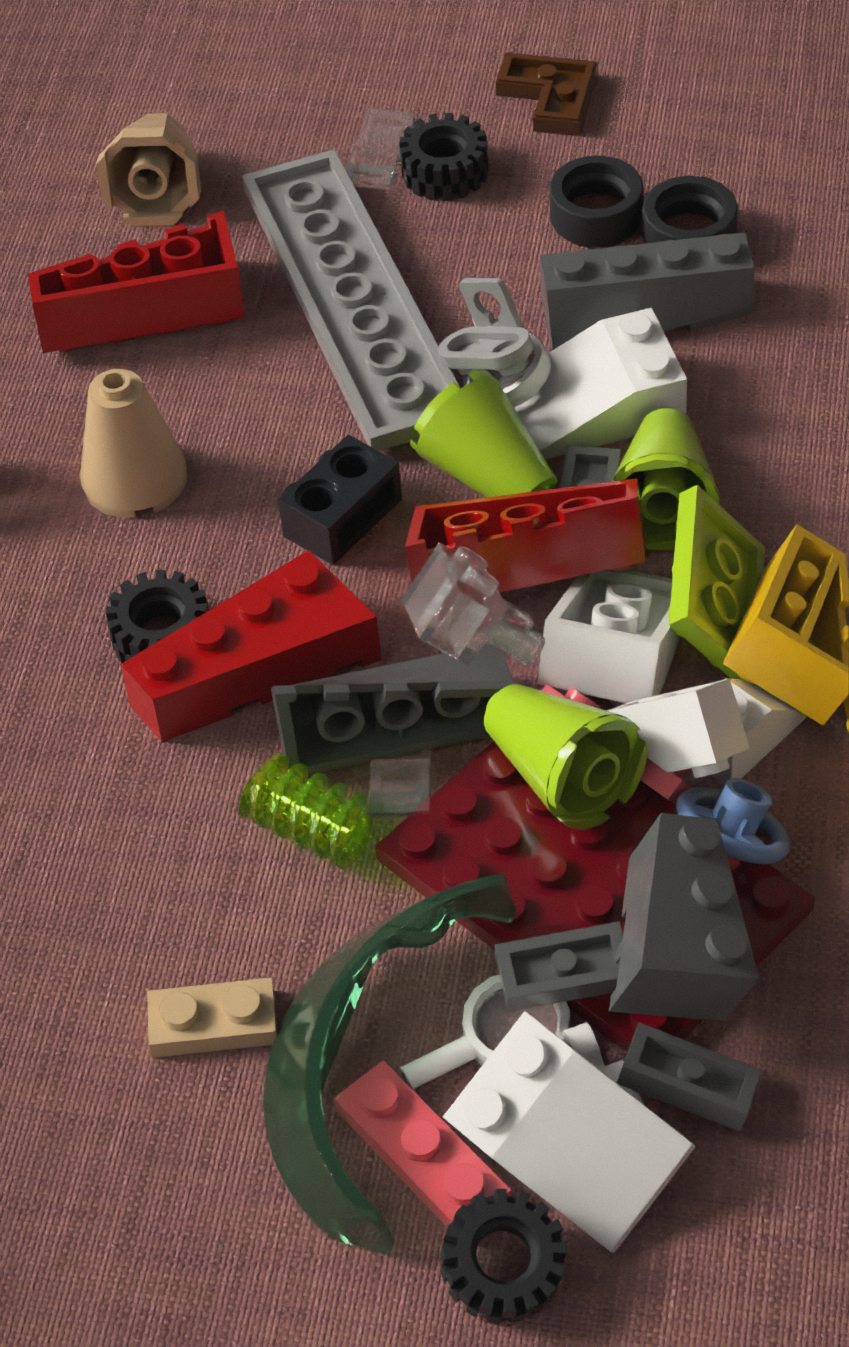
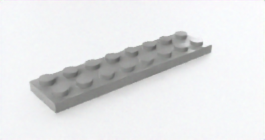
M335 149L242 175L244 191L367 444L381 451L408 443L410 439L418 440L420 434L414 429L417 419L428 404L444 388L453 382L458 386L459 384L451 369L443 365L438 354L439 346Z

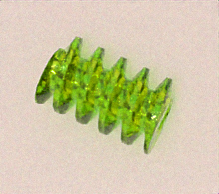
M281 752L274 754L265 765L257 770L246 784L239 801L238 815L244 819L252 818V821L263 829L271 828L272 832L282 839L291 838L292 843L302 849L311 848L312 853L321 859L331 858L332 863L340 869L351 866L364 852L371 836L373 825L372 819L366 815L368 807L367 796L359 792L347 801L348 788L345 784L341 782L336 783L327 791L328 777L321 772L316 773L308 780L309 768L301 762L296 763L289 769V758Z

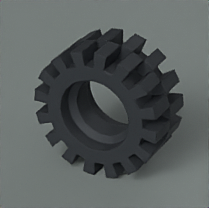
M445 113V119L438 120L437 114L428 115L429 122L427 123L419 118L414 121V129L407 126L403 131L404 137H400L399 141L401 171L404 184L407 188L413 187L414 194L420 196L426 191V196L429 200L435 201L437 194H442L443 201H452L453 193H457L461 199L468 196V188L474 192L481 188L480 181H486L489 166L487 135L485 130L481 131V125L478 122L474 121L469 124V117L461 115L457 121L454 120L453 113ZM439 156H452L446 158H437Z
M155 570V579L148 580L146 572L136 575L138 584L134 586L127 579L120 585L122 594L113 592L109 598L111 606L106 607V617L113 649L121 663L209 611L206 594L203 589L199 590L197 581L191 577L185 583L184 573L174 571L171 579H167L165 570ZM174 616L179 618L174 625L162 630H145L140 628L143 623L154 617Z
M495 1189L493 1196L485 1197L484 1192L472 1197L471 1204L467 1207L462 1205L457 1210L453 1221L448 1225L440 1255V1259H442L441 1274L443 1281H448L451 1287L449 1294L456 1303L459 1300L467 1305L466 1312L476 1317L478 1312L489 1316L487 1322L499 1324L502 1318H511V1323L523 1320L525 1315L530 1312L533 1315L544 1307L546 1301L553 1296L566 1267L564 1260L567 1255V1241L562 1242L560 1235L563 1228L558 1218L554 1221L549 1218L548 1212L550 1208L542 1201L537 1206L529 1202L530 1194L519 1190L517 1197L507 1195V1189ZM497 1231H506L518 1236L525 1243L529 1252V1266L525 1273L512 1281H498L486 1275L477 1260V1247L484 1237Z

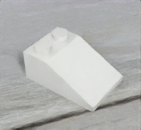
M648 308L600 320L549 352L551 370L547 381L534 396L522 405L514 408L543 457L549 459L565 455L567 445L597 447L633 438L643 419L650 412L657 409L673 408L686 414L687 378L653 309ZM531 364L520 373L503 381L502 389L511 386L519 380L530 368Z
M604 570L577 576L545 619L537 684H547L550 687H554L555 690L564 696L570 687H573L584 696L590 695L609 699L617 707L634 700L658 695L665 683L680 639L669 625L668 612L671 602L672 579L632 570L619 572Z
M525 1011L443 1116L444 1119L493 1160L612 1253L616 1252L696 1147Z

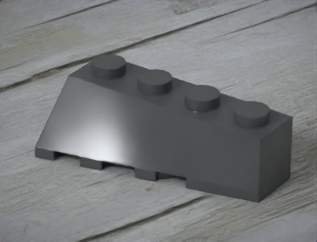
M746 232L540 255L541 301L550 350L556 349L600 320L648 308L653 309L665 334L670 330L683 326L691 332L751 314L755 267Z
M500 642L289 686H273L271 692L278 731L290 779L490 737L484 727L486 706L496 692L508 685L514 684Z

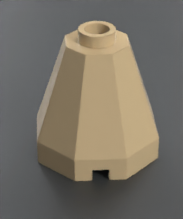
M168 113L146 114L125 127L98 157L96 168L101 201L111 209H113V206H116L124 213L123 219L133 226L174 225L182 217L183 211L189 205L191 208L199 200L201 183L197 152L183 125Z

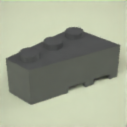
M661 813L629 857L621 916L625 918L623 941L617 947L615 963L619 965L617 986L610 998L609 1012L725 1021L756 984L759 976L717 819Z

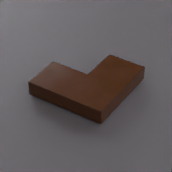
M507 52L504 55L497 76L496 96L538 100L532 118L533 131L580 136L598 77V62Z

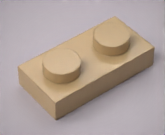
M272 977L147 991L148 1036L152 1058L278 1044L275 989Z

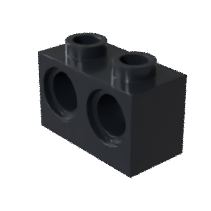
M348 434L332 450L324 452L317 461V464L300 480L291 483L278 499L283 537L334 565L402 500L399 462Z

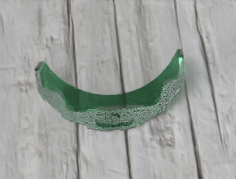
M503 874L482 877L450 887L367 927L344 943L318 967L296 995L283 1018L282 1029L271 1048L264 1083V1118L268 1142L273 1159L288 1190L300 1207L307 1213L314 1225L332 1240L385 1254L391 1253L395 1243V1239L381 1211L376 1209L364 1197L342 1167L327 1132L321 1103V1093L370 969L376 959L388 950L398 947L424 948L435 944L444 937L452 923L461 918L474 916L508 923L513 922L517 910L507 879Z

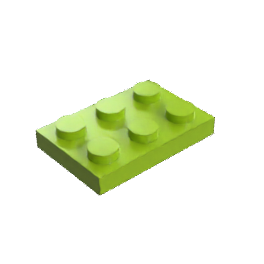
M695 485L679 493L678 515L675 524L676 540L674 563L672 565L671 602L668 612L669 625L679 637L685 638L708 658L715 668L723 671L731 679H742L735 671L723 665V661L764 570L765 547L699 485Z

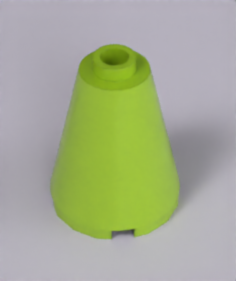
M475 370L468 373L474 381L462 388L455 382L448 385L428 404L416 421L414 429L420 434L418 441L410 439V445L418 455L484 497L555 489L557 486V478L498 380L487 370Z
M661 408L650 412L641 422L612 482L638 478L647 541L646 548L649 550L673 551L675 550V524L678 515L679 493L699 485L719 505L720 494L690 418L685 413L673 408Z
M511 684L496 692L486 706L484 727L487 733L552 815L567 827L585 830L601 825L611 818L604 812L617 799L626 804L634 794L644 774L648 750L646 741L639 738L637 730L641 729L627 717L521 684Z

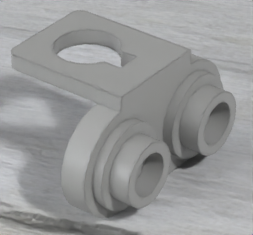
M464 278L459 283V288L476 326L458 330L440 343L438 354L443 365L448 368L457 369L461 375H468L472 371L481 369L497 370L502 376H512L520 373L529 364L528 357L533 349V342L529 332L522 325L505 282L501 278ZM478 292H486L498 301L501 312L497 317L498 320L494 319L492 312L482 306L478 298Z

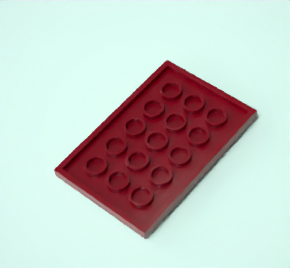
M493 741L375 845L376 859L494 951L495 944L620 922L622 933H624L625 918L621 916L629 857L661 813L677 815L676 804L640 780L634 794L626 804L617 799L604 812L611 818L603 824L585 830L567 827L552 815ZM727 856L757 967L814 910L815 896L770 864L748 863ZM612 993L566 1001L568 1007L625 1052H628L638 1023L684 1040L704 1020L609 1012Z

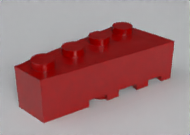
M224 211L208 215V225L187 231L184 224L165 229V239L143 246L139 245L136 239L118 244L109 257L100 260L92 254H87L28 273L32 306L42 352L72 351L82 346L105 342L118 343L133 337L156 333L169 334L179 329L207 324L220 325L230 320L245 318L238 266Z
M638 478L415 506L405 550L416 610L604 570L610 572L625 571L633 568L637 563L646 562L647 541Z
M308 550L120 665L130 707L154 734L164 742L231 717L232 708L251 701H260L262 705L273 701L271 692L273 686H289L310 679L318 680L336 676V669L360 661L362 667L382 659L377 616Z

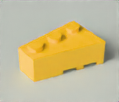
M797 524L764 568L723 661V665L735 671L746 682L756 684L823 726L849 695V626H847L845 612L849 606V578L846 554Z

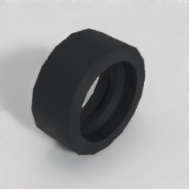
M604 155L581 157L569 161L559 168L549 183L550 222L556 232L571 243L587 247L609 246L627 239L637 231L642 222L643 179L633 166L621 159ZM588 193L609 194L622 200L617 205L605 209H588L579 207L571 202L576 197Z
M687 175L675 177L654 186L645 196L642 208V239L644 244L737 233L738 204L734 194L720 182L700 176ZM692 213L704 215L717 223L703 229L683 230L669 226L663 221L674 215Z

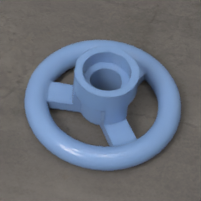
M731 778L727 780L723 789L693 787L682 792L677 799V815L717 819L719 829L722 831L721 836L726 855L731 858L754 864H772L781 861L789 853L790 838L787 831L768 812L772 803L770 795L752 782ZM700 805H712L715 807L712 810ZM758 827L768 835L772 842L771 845L766 846L755 835Z

